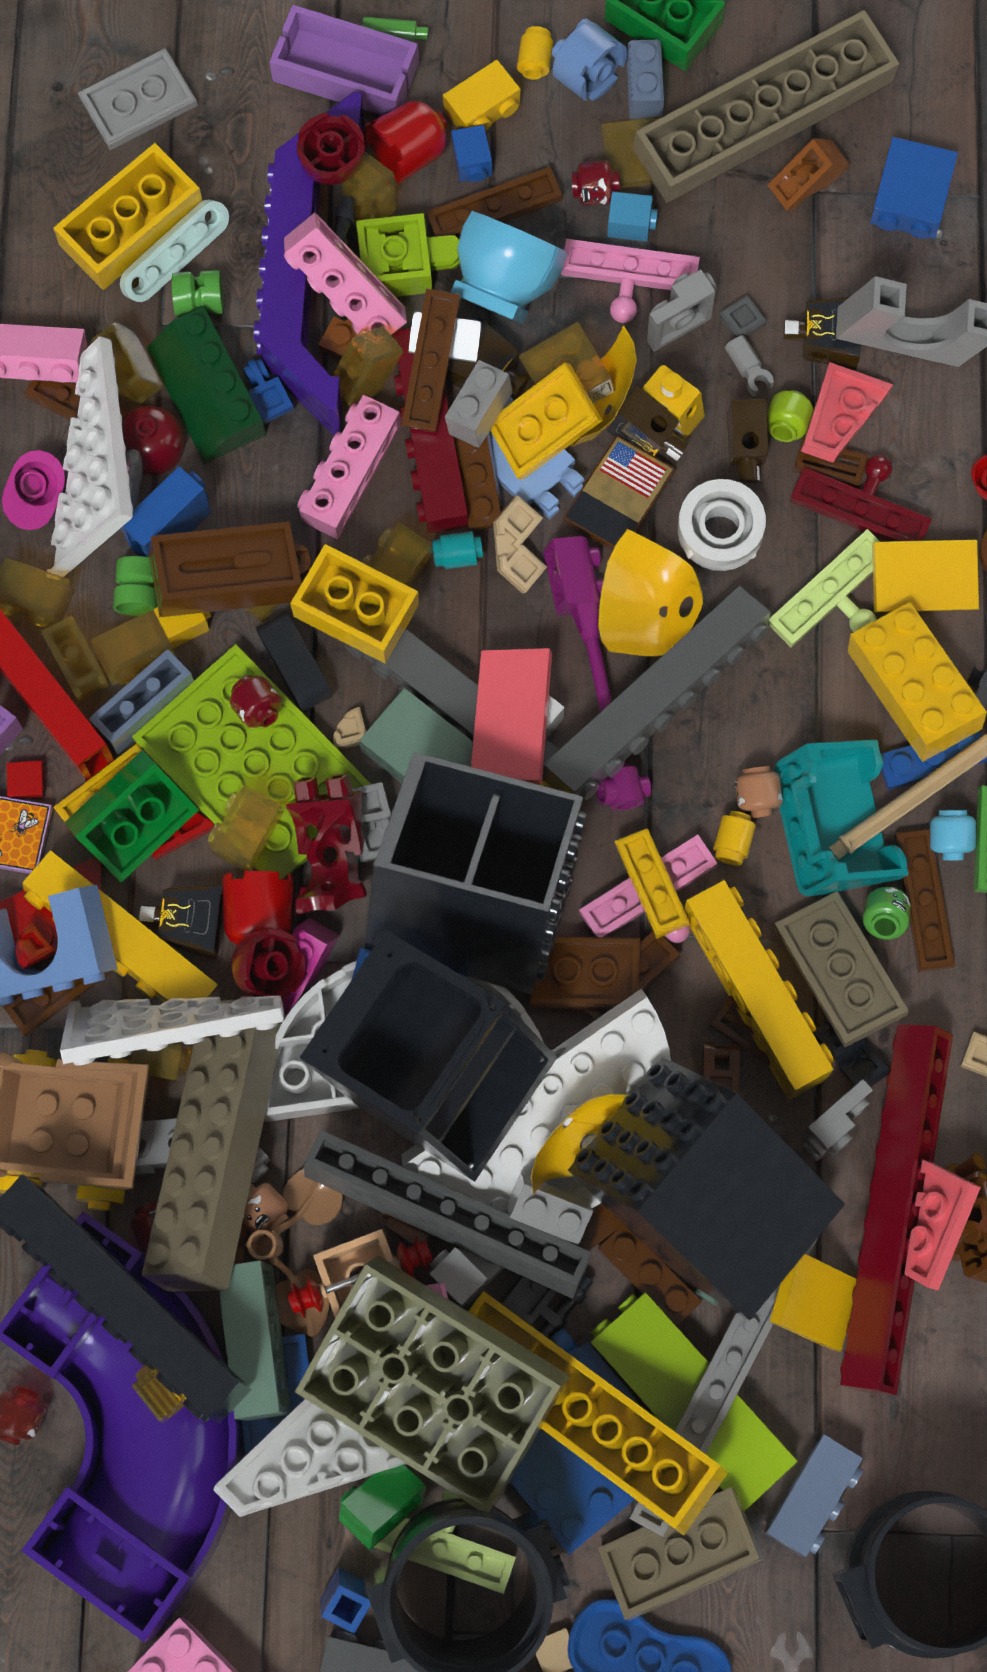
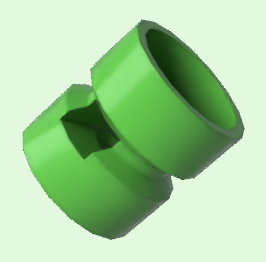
M220 270L201 271L198 277H195L192 272L172 273V298L175 317H181L202 306L205 307L208 315L224 314L223 286Z
M142 556L119 558L116 561L115 577L116 582L120 585L114 589L113 609L118 613L129 616L143 617L154 615L153 609L157 608V601L149 558Z

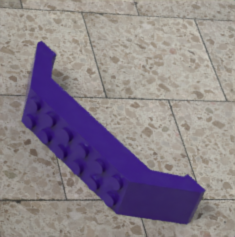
M351 93L326 113H329L330 116L341 117V114L348 116L358 124L362 131L365 125L362 93ZM296 134L275 150L274 163L268 164L267 180L268 184H271L270 194L265 196V215H268V226L263 225L262 246H265V257H260L259 264L262 289L258 288L256 303L257 309H260V320H255L254 341H257V355L263 356L266 369L274 377L278 376L282 385L332 435H335L337 432L341 433L343 399L339 377L330 376L307 350L312 287L307 280L308 276L300 268L298 270L292 268L284 257V237L313 213L318 215L321 183L309 177L301 166L297 156L298 134Z

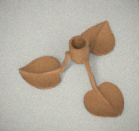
M303 1168L288 1180L283 1190L282 1197L288 1202L289 1210L297 1212L295 1216L283 1224L275 1226L272 1231H255L251 1234L248 1241H245L248 1231L242 1224L234 1264L245 1262L244 1248H248L249 1253L254 1258L270 1260L272 1265L281 1270L289 1280L281 1281L276 1285L280 1323L287 1328L314 1337L321 1331L328 1318L330 1302L328 1298H324L322 1312H319L315 1307L307 1309L306 1318H303L301 1312L294 1314L287 1293L293 1291L291 1283L302 1288L306 1286L307 1277L315 1280L319 1287L323 1282L320 1274L312 1269H305L294 1276L293 1272L279 1260L278 1256L283 1250V1241L280 1234L297 1223L302 1216L311 1225H323L331 1222L342 1208L343 1194L304 1177Z

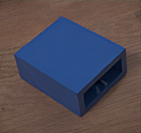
M892 137L870 223L886 231L900 230L908 232L916 238L926 239L929 237L935 239L940 226L958 152Z
M179 466L133 510V518L123 525L121 529L128 546L138 556L149 558L148 552L151 536L192 532L211 513L207 501L209 496L204 491L206 485L202 479L193 471L187 474Z

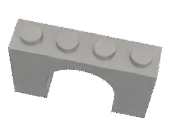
M875 276L838 306L836 339L955 367L961 366L987 347V303L968 299L954 311L941 317H906L907 284Z

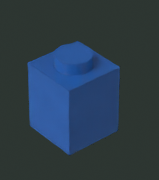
M484 125L451 131L452 149L459 182H480L486 177L492 176V159Z
M340 1567L337 1568L320 1598L321 1617L352 1633H355L371 1606L365 1589V1580Z

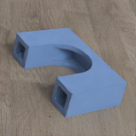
M97 885L76 888L48 896L57 931L58 946L52 963L44 971L32 967L23 970L20 967L16 957V946L7 910H0V1006L14 1003L13 995L22 993L23 1000L44 995L43 988L52 986L53 992L74 988L73 980L83 978L84 985L106 980L105 972L117 970Z

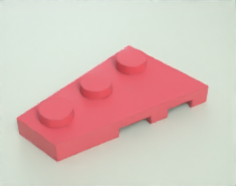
M922 1159L920 1172L925 1174L923 1192H917L915 1206L920 1207L918 1224L911 1230L904 1274L920 1284L938 1291L981 1187L932 1162Z

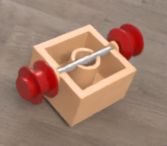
M381 1229L313 1255L323 1284H320L319 1287L318 1283L310 1277H307L306 1286L302 1288L291 1283L293 1291L287 1293L294 1314L301 1312L303 1318H306L307 1309L312 1307L322 1312L324 1298H328L336 1318L365 1264L377 1256L400 1270L403 1269L411 1277H414L415 1268L420 1266L427 1272L430 1271L428 1263L433 1261V1256L427 1241L420 1243L418 1237L415 1236L413 1246L406 1247L400 1242L397 1248V1258L387 1233Z

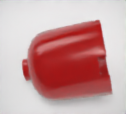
M421 101L407 102L364 125L362 129L365 147L367 148L371 145L377 156L373 164L389 183L397 181L399 184L443 155L447 145L445 130L447 123L445 118L439 111H434L429 105Z
M244 871L243 879H233L232 873L223 875L224 929L226 936L232 944L237 946L247 935L263 929L284 930L291 934L294 876L292 874L286 875L283 879H279V872Z

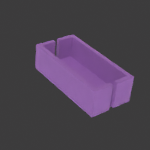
M292 5L282 29L283 37H279L269 62L273 82L337 102H341L353 92L362 93L363 110L381 116L404 104L407 97V89H410L419 66L417 43Z

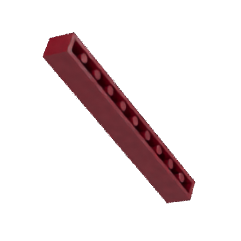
M898 1024L896 1036L892 1043V1064L887 1076L888 1088L885 1106L881 1112L882 1126L879 1142L875 1149L876 1163L874 1175L869 1186L870 1200L868 1213L864 1218V1238L862 1249L858 1255L859 1269L856 1286L852 1292L853 1306L851 1318L846 1329L847 1343L845 1356L840 1366V1385L858 1391L897 1396L915 1284V1280L904 1274L911 1230L918 1224L920 1207L915 1206L917 1192H923L925 1174L920 1172L922 1159L934 1163L953 1034L937 1026Z

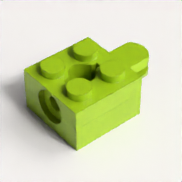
M424 213L356 221L361 261L395 297L425 294L426 288L432 289L431 271L455 269L460 265L457 253L458 238L454 235L426 237Z

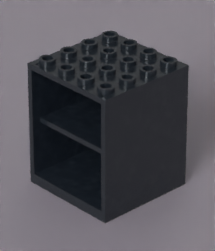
M413 752L373 867L365 949L372 951L385 930L456 973L532 994L536 981H544L548 957L552 953L557 935V927L561 923L565 909V900L571 890L573 874L578 859L577 854L582 839L581 833L587 813L580 811L583 797Z
M662 1057L659 1062L650 1067L645 1079L639 1086L630 1092L629 1096L624 1098L622 1106L613 1117L602 1124L598 1134L591 1143L576 1155L574 1163L569 1167L568 1171L676 1276L750 1321L844 1207L845 1203L737 1092Z

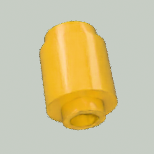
M533 26L527 28L525 34L521 36L517 70L527 79L537 80L549 73L553 50V40L549 30Z
M731 811L730 815L721 817L713 850L716 851L714 858L717 861L728 865L742 866L743 859L748 858L756 824L750 821L751 816L742 812Z

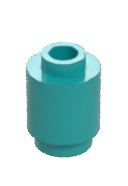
M473 531L440 535V539L432 540L436 567L444 566L446 570L477 565L476 558L483 557L481 538H474Z

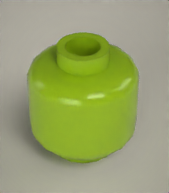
M781 391L775 394L767 410V429L772 437L781 442H791L802 438L807 432L813 413V405L799 391Z

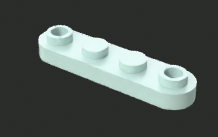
M214 200L201 201L124 271L120 279L122 293L127 298L137 302H144L150 299L172 279V273H178L226 229L229 222L227 208L222 203ZM208 211H211V219L206 222L205 215ZM138 277L139 284L136 288H133L132 281Z

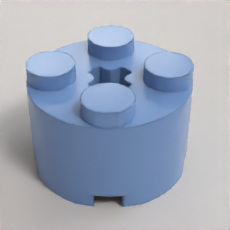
M587 18L582 19L566 40L561 39L555 44L552 50V56L555 58L553 76L584 101H587V98L592 101L597 100L618 79L614 73L618 65L624 67L627 60V48L596 23L591 22Z

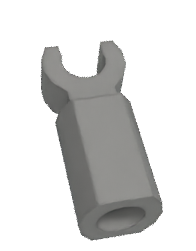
M741 335L729 341L725 346V350L741 376L747 378L748 392L753 397L758 395V388L755 385V382L758 380L764 381L769 389L772 388L774 383L773 376L767 370L761 369L762 363L745 336Z

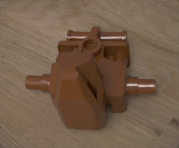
M974 1153L959 1165L952 1163L944 1168L981 1187L951 1260L957 1262L961 1260L964 1276L987 1283V1175L977 1172L984 1170L986 1163L980 1154Z

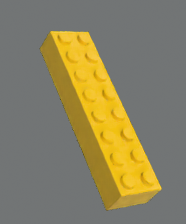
M483 1291L468 1311L469 1313L570 1375L541 1429L684 1536L728 1472L709 1456Z

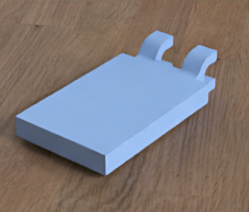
M509 397L503 409L514 401L511 397ZM489 431L498 483L513 497L520 496L528 505L534 503L550 520L559 512L557 507L559 500L548 492L551 488L560 482L574 498L579 494L583 487L582 482H584V478L577 471L571 469L575 465V459L565 449L527 478L520 480L517 479L492 432Z

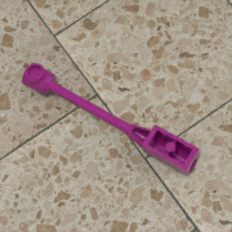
M586 537L553 538L544 549L543 555L547 566L546 569L556 615H572L582 641L586 645L600 712H602L612 702L599 643V604L604 579L596 580L594 568L600 565V552L597 547H589ZM624 760L623 767L612 778L607 776L599 784L596 795L602 806L610 805V810L624 811L643 805L645 803L644 797L650 796L651 784L647 776H639L637 767L626 764Z

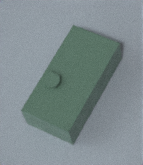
M405 688L359 740L361 752L401 784L403 783L413 752L471 767L473 741Z
M263 1261L234 1264L228 1290H219L228 1367L252 1389L233 1409L234 1418L252 1421L289 1415L292 1411L273 1266Z

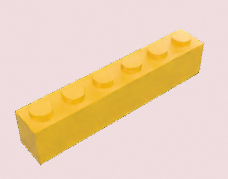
M51 850L22 882L23 889L27 892L24 895L25 899L37 909L41 910L44 906L51 912L48 896L93 885ZM98 889L116 960L117 970H114L122 977L128 973L138 981L135 986L140 992L150 999L156 996L163 1002L171 998L212 997L218 987L217 983Z

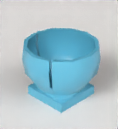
M471 211L462 226L457 246L463 278L461 281L455 280L450 293L460 294L462 299L524 324L528 311L525 310V305L551 290L564 268L568 252L505 223Z

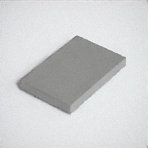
M166 48L78 92L81 102L109 150L198 106L194 95Z

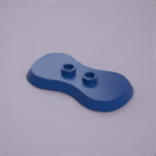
M597 1599L586 1605L577 1616L568 1640V1658L576 1672H732L728 1656L711 1640L699 1636L677 1635L662 1631L651 1625L642 1615L630 1621L625 1620L617 1599Z

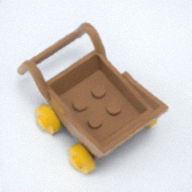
M26 1050L25 1054L15 1055L0 1052V1193L4 1194L24 1174L27 1177L40 1178V1180L30 1179L41 1187L42 1182L78 1185L76 1200L87 1202L88 1209L109 1211L110 1205L122 1206L125 1190L133 1189L149 1065L129 1064L130 1061L119 1058H108V1063L91 1062L85 1065H74L73 1062L63 1064L61 1059L47 1057V1052L40 1050Z

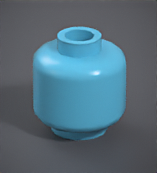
M939 810V816H935L930 820L931 850L936 853H942V860H964V853L972 852L976 848V820L972 816L967 815V810Z

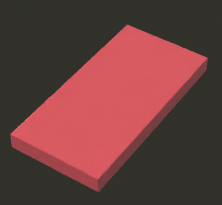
M550 648L481 651L471 767L533 784H542L552 652Z

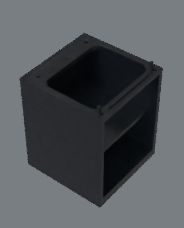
M385 930L299 1057L360 1109L474 1182L557 1059L552 1051L506 1002Z

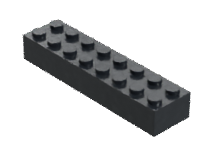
M22 1174L0 1197V1228L19 1242L23 1239L25 1243L21 1248L36 1262L39 1261L45 1267L50 1265L52 1268L47 1273L63 1288L66 1287L72 1293L76 1290L78 1295L74 1299L87 1312L93 1313L97 1318L103 1316L105 1320L101 1325L115 1339L121 1340L124 1344L129 1341L133 1345L128 1350L129 1353L143 1366H147L151 1370L156 1368L159 1373L155 1378L171 1393L174 1392L178 1396L183 1394L187 1398L183 1405L199 1420L202 1419L206 1423L211 1419L220 1424L252 1390L40 1185Z

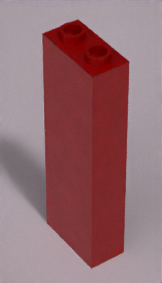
M0 609V672L87 782L114 761L110 750Z

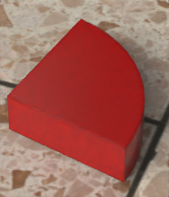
M32 923L20 935L15 951L20 967L25 970L50 957L54 950Z

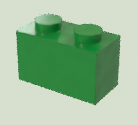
M404 1464L375 1473L367 1477V1481L359 1488L353 1486L343 1495L340 1500L339 1521L371 1550L423 1503L426 1485Z

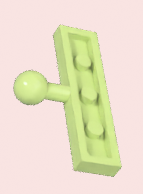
M868 529L769 618L768 625L791 648L836 606L850 619L849 624L853 632L877 620L872 611L859 609L847 597L873 573L872 543L880 541Z
M447 1489L442 1494V1500L459 1498ZM405 1518L374 1548L390 1553L396 1537L410 1519ZM455 1526L444 1528L430 1535L408 1557V1560L502 1594H504L516 1559L514 1556L452 1535Z

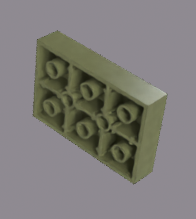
M377 1256L365 1264L295 1392L473 1507L490 1512L502 1497L570 1375Z

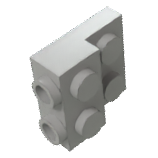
M700 269L692 275L690 273L681 275L674 281L671 287L670 302L665 300L652 309L649 315L647 342L654 352L711 320L717 288L709 273H703Z
M861 1080L814 1121L801 1136L805 1141L802 1145L803 1148L815 1161H818L827 1153L834 1157L853 1139L849 1134L855 1127L852 1121L870 1104L867 1097L873 1091L864 1080Z

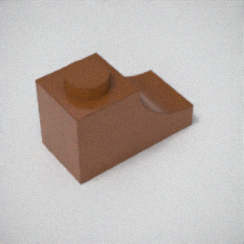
M812 139L767 186L786 211H793L812 194L823 188H828L850 164L832 140Z

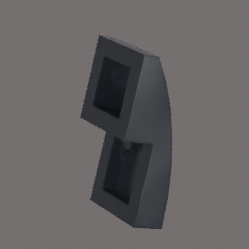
M829 1021L814 1032L820 1044L824 1043L833 1056L834 1063L854 1087L861 1080H864L872 1087L888 1075V1067L868 1046L865 1037L844 1048Z

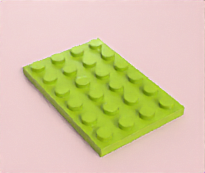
M236 644L132 736L136 744L164 771L193 804L212 821L214 826L257 871L279 872V879L285 878L288 874H293L308 860L306 855L298 854L294 822L286 809V804L295 798L294 782L302 777H317L319 794L328 793L326 778L333 775L348 774L352 789L371 785ZM245 676L264 677L280 695L282 707L278 713V719L272 725L258 728L247 727L230 707V696L232 687L238 680ZM309 824V834L311 837L316 838V827Z

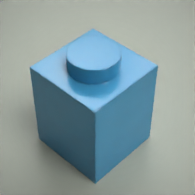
M612 192L607 237L647 242L649 229L655 230L658 211V209H651L652 196Z

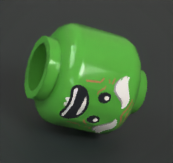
M881 887L872 891L868 895L864 906L863 924L866 930L872 936L884 940L895 939L903 935L910 921L911 903L908 896L894 887Z

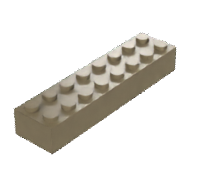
M863 10L639 129L635 133L632 149L663 199L668 203L892 83L899 67V62L866 11Z
M236 1000L221 1001V1004H231ZM282 1022L267 1030H257L256 1027L243 1029L239 1034L231 1037H221L217 1034L207 1036L201 1042L194 1043L141 1275L167 1292L228 1290L279 1048L278 1050L275 1049L276 1034Z

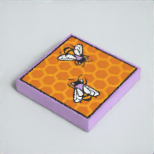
M0 796V869L30 874L43 858L52 817V805Z

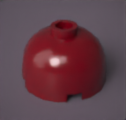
M322 113L309 119L300 128L296 145L298 160L305 173L314 181L326 185L341 184L352 179L360 170L365 157L364 135L358 124L348 116L341 114V117L330 116L329 113Z
M156 405L140 406L129 411L122 418L123 441L126 446V465L129 469L138 474L141 472L144 474L150 473L151 476H159L172 470L180 462L183 455L185 436L179 421L167 409Z
M263 929L247 935L237 945L231 959V972L235 983L245 995L253 997L281 996L283 1001L290 992L295 993L298 990L305 975V957L303 952L298 951V947L294 943L298 941L293 935L284 930Z

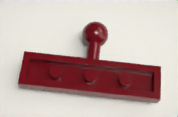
M874 455L866 462L865 473L867 479L862 490L804 467L790 499V502L863 532L868 529L874 536L888 542L923 541L932 521L929 517L875 496L880 482L887 480L891 476L893 469L891 461L883 455Z

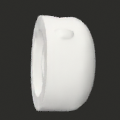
M716 479L698 485L683 501L678 519V537L688 559H691L703 568L713 571L736 569L746 564L750 559H754L760 548L766 527L764 507L751 488L740 482L729 479ZM717 516L726 517L732 520L738 529L731 537L725 539L716 538L706 530L705 522Z

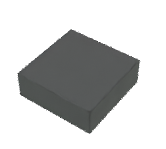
M748 295L719 314V318L734 338L741 335L747 338L766 326L767 323L765 317Z

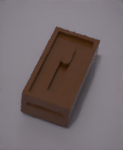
M290 521L151 536L148 556L159 618L291 603L302 584L301 579L307 575L311 566L308 550L304 546L294 543Z

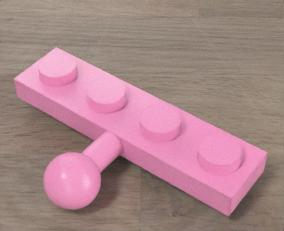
M566 239L564 251L568 253L561 275L621 283L619 297L615 298L611 303L610 313L615 321L628 323L634 319L637 313V305L632 299L634 285L671 290L674 281L681 275L686 273L692 275L698 271L700 257Z
M699 835L691 838L661 858L676 892L711 871L718 864ZM630 878L579 910V914L595 937H607L645 913ZM690 925L667 934L664 938L671 943L683 942L689 936Z

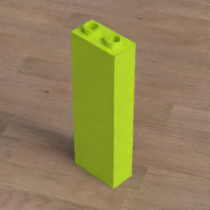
M646 1292L640 1298L634 1293L618 1307L622 1314L611 1323L606 1318L591 1332L595 1339L590 1344L648 1411L675 1431L709 1366V1362ZM736 1395L706 1453L707 1456L728 1472L718 1489L723 1491L729 1487L735 1488L744 1511L798 1462L738 1395Z

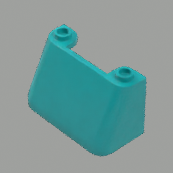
M877 740L805 744L779 760L773 771L780 775L783 803L779 809L796 885L800 893L805 897L896 881L909 875L905 854L895 845L884 846L881 832L854 850L851 855L847 853L838 861L834 857L833 851L828 849V847L838 841L839 836L844 835L876 812L870 781L876 779L883 768V757Z

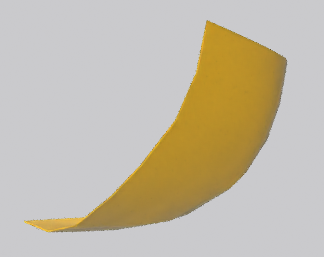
M624 325L607 354L576 374L586 392L609 379L614 392L593 403L603 421L573 442L571 446L593 440L603 432L614 420L626 398L632 382L637 358L634 342ZM611 405L612 409L610 413L604 415V413H606L605 410L607 406Z
M627 529L615 545L607 562L601 590L598 628L601 641L608 651L639 656H663L692 629L703 605L702 590L693 567L670 550ZM690 596L693 599V608L690 614L683 618L679 613L680 605L686 597ZM663 606L668 607L666 617H662L659 614L660 608Z
M603 1094L588 1099L572 1111L554 1129L536 1155L531 1173L533 1197L544 1182L555 1178L573 1176L568 1169L574 1163L576 1155L581 1151L580 1142L582 1138L590 1133L598 1134L602 1124L613 1117L622 1106L624 1098L629 1095ZM572 1118L571 1123L566 1128H563V1123L567 1119Z

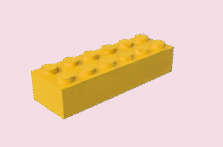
M725 880L686 900L684 911L689 920L693 935L728 996L732 995L740 1010H736L743 1022L752 1029L754 1035L752 1033L751 1035L757 1047L767 1054L770 1061L769 1068L786 1098L790 1101L826 1081L833 1071L831 1064L834 1063V1059L828 1047L824 1043L819 1045L813 1035L816 1028L806 1011L801 1013L794 1002L798 997L793 986L788 980L783 982L776 969L780 968L774 953L771 949L765 951L758 938L762 937L758 925L753 918L747 919L740 907L744 906V903L737 889L734 886L729 889ZM749 1012L752 1018L747 1016L745 1013Z

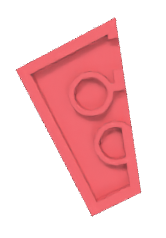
M829 362L801 452L833 463L889 394L893 384Z

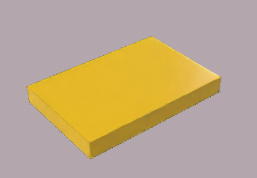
M564 362L505 407L490 431L517 479L524 480L603 420L571 364Z
M977 540L872 543L874 613L892 612L911 602L916 611L979 609Z
M804 1254L780 1283L770 1322L830 1350L841 1352L846 1329L851 1318L853 1306L852 1292L856 1286L857 1279Z

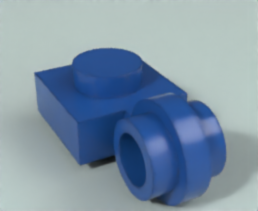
M254 359L247 361L248 365L242 367L249 384L251 386L258 385L249 390L248 393L263 421V425L294 410L278 376L265 382V379L269 378V374L262 360L254 361Z

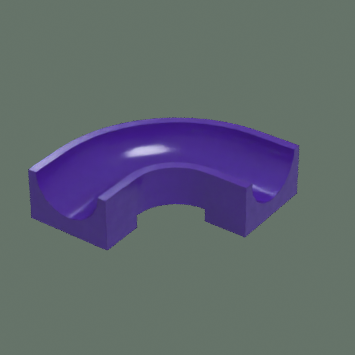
M82 1211L76 1221L228 1366L225 1350L212 1325L186 1291L167 1292L141 1276L146 1256ZM43 1265L0 1323V1341L49 1377L57 1380L71 1394L83 1418L86 1442L83 1462L71 1487H66L21 1551L141 1641H151L157 1638L201 1575L215 1552L227 1526L232 1508L213 1489L242 1460L243 1432L241 1420L234 1418V1410L220 1424L211 1419L206 1423L202 1419L199 1420L183 1405L187 1398L183 1394L178 1396L166 1389L155 1378L159 1371L156 1368L151 1370L137 1361L128 1351L133 1345L129 1341L124 1344L121 1340L115 1339L101 1325L105 1318L103 1316L97 1318L93 1313L87 1312L74 1299L78 1292L75 1290L72 1293L66 1287L63 1288L47 1273L52 1267L50 1265L47 1267Z

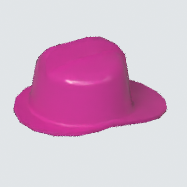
M36 450L29 451L20 456L14 464L3 490L2 506L9 521L18 528L25 530L39 529L51 519L57 506L59 493H62L65 483L64 470L59 460L48 452Z

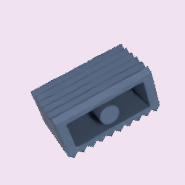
M658 39L631 40L627 48L629 118L631 120H658L662 118L664 105L661 41Z

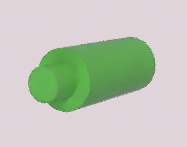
M363 17V27L416 43V40L428 41L429 27H418L417 21Z

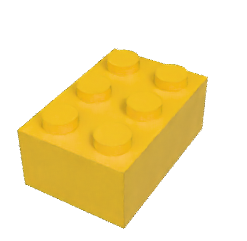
M326 544L323 546L291 601L293 617L385 664L419 606L418 591Z

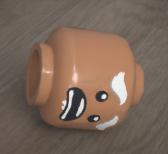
M770 766L742 769L743 775L738 776L735 780L738 808L744 812L751 811V818L773 816L772 809L780 807L783 803L780 775L777 772L770 771Z
M251 1183L242 1224L251 1234L257 1230L272 1231L275 1226H279L289 1219L286 1214L289 1204L269 1183H263L257 1187Z

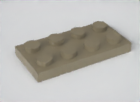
M838 891L775 923V930L844 1048L908 1015V1008Z
M732 1487L711 1496L684 1536L670 1525L663 1537L642 1527L598 1548L624 1619L629 1621L764 1560L737 1492Z

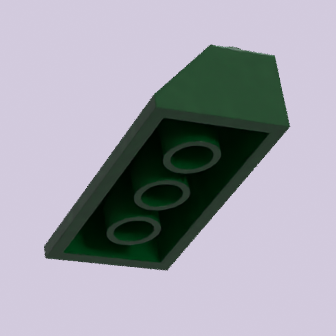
M202 306L172 320L146 349L203 463L206 464L266 436L263 421L205 307Z

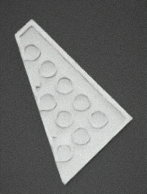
M100 336L81 353L79 377L75 388V394L80 396L77 418L73 417L70 420L67 453L63 464V470L68 471L65 493H59L55 529L51 540V545L56 546L54 566L51 569H47L46 572L48 579L60 581L133 518L129 474L127 473L125 457L126 446L123 441L122 415L120 414L118 400L119 388L116 383L114 367L115 357L113 356L111 340Z
M242 996L231 1004H221L220 997L171 998L161 1005L152 1006L149 999H124L119 1001L101 1000L91 1007H81L80 1001H73L69 1005L60 1048L63 1064L73 1062L74 1065H85L93 1062L95 1058L108 1055L111 1058H122L131 1054L132 1051L146 1048L147 1051H158L166 1048L168 1044L181 1041L184 1044H194L201 1042L207 1036L217 1034L221 1037H231L239 1034L243 1029L256 1027L257 1030L271 1029L277 1026L279 1022H284L281 996Z
M305 1399L214 1486L213 1490L239 1517L407 1464Z

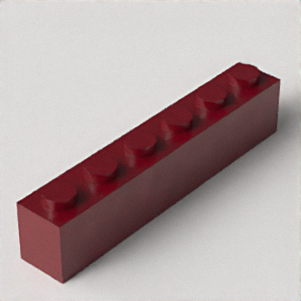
M411 328L395 331L393 333L394 344H388L391 365L398 364L400 374L394 376L396 395H403L405 403L414 354L409 353ZM445 388L437 432L433 433L409 428L411 438L405 439L408 459L414 458L416 470L410 471L413 491L420 490L422 502L416 503L419 523L426 522L428 534L468 527V515L454 437L449 434L445 415L449 410ZM405 406L399 407L401 423Z

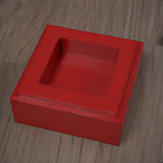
M42 761L6 763L8 798H44V767Z

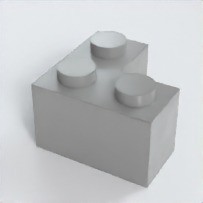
M455 1247L450 1253L444 1249L431 1262L430 1265L433 1271L430 1273V1277L434 1283L445 1282L448 1297L456 1305L465 1309L498 1276L504 1267L460 1247L458 1249Z

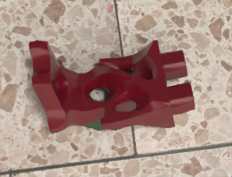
M348 774L333 775L326 778L328 793L319 794L317 777H302L294 782L295 798L286 804V809L294 822L298 854L306 855L312 867V876L309 884L303 885L300 888L299 897L296 898L297 914L314 910H336L351 900L367 896L366 888L359 881L358 860L360 855L363 854L365 843L361 830L362 792L352 791ZM309 824L316 827V838L311 837L309 834ZM327 847H334L337 850V858L333 862L325 860L324 852Z

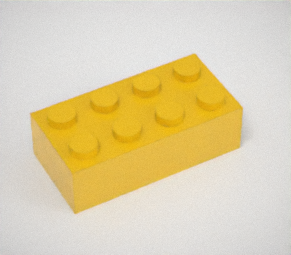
M154 143L53 227L59 246L104 291L203 200L200 188Z
M911 602L850 634L848 654L922 762L983 729L987 711Z

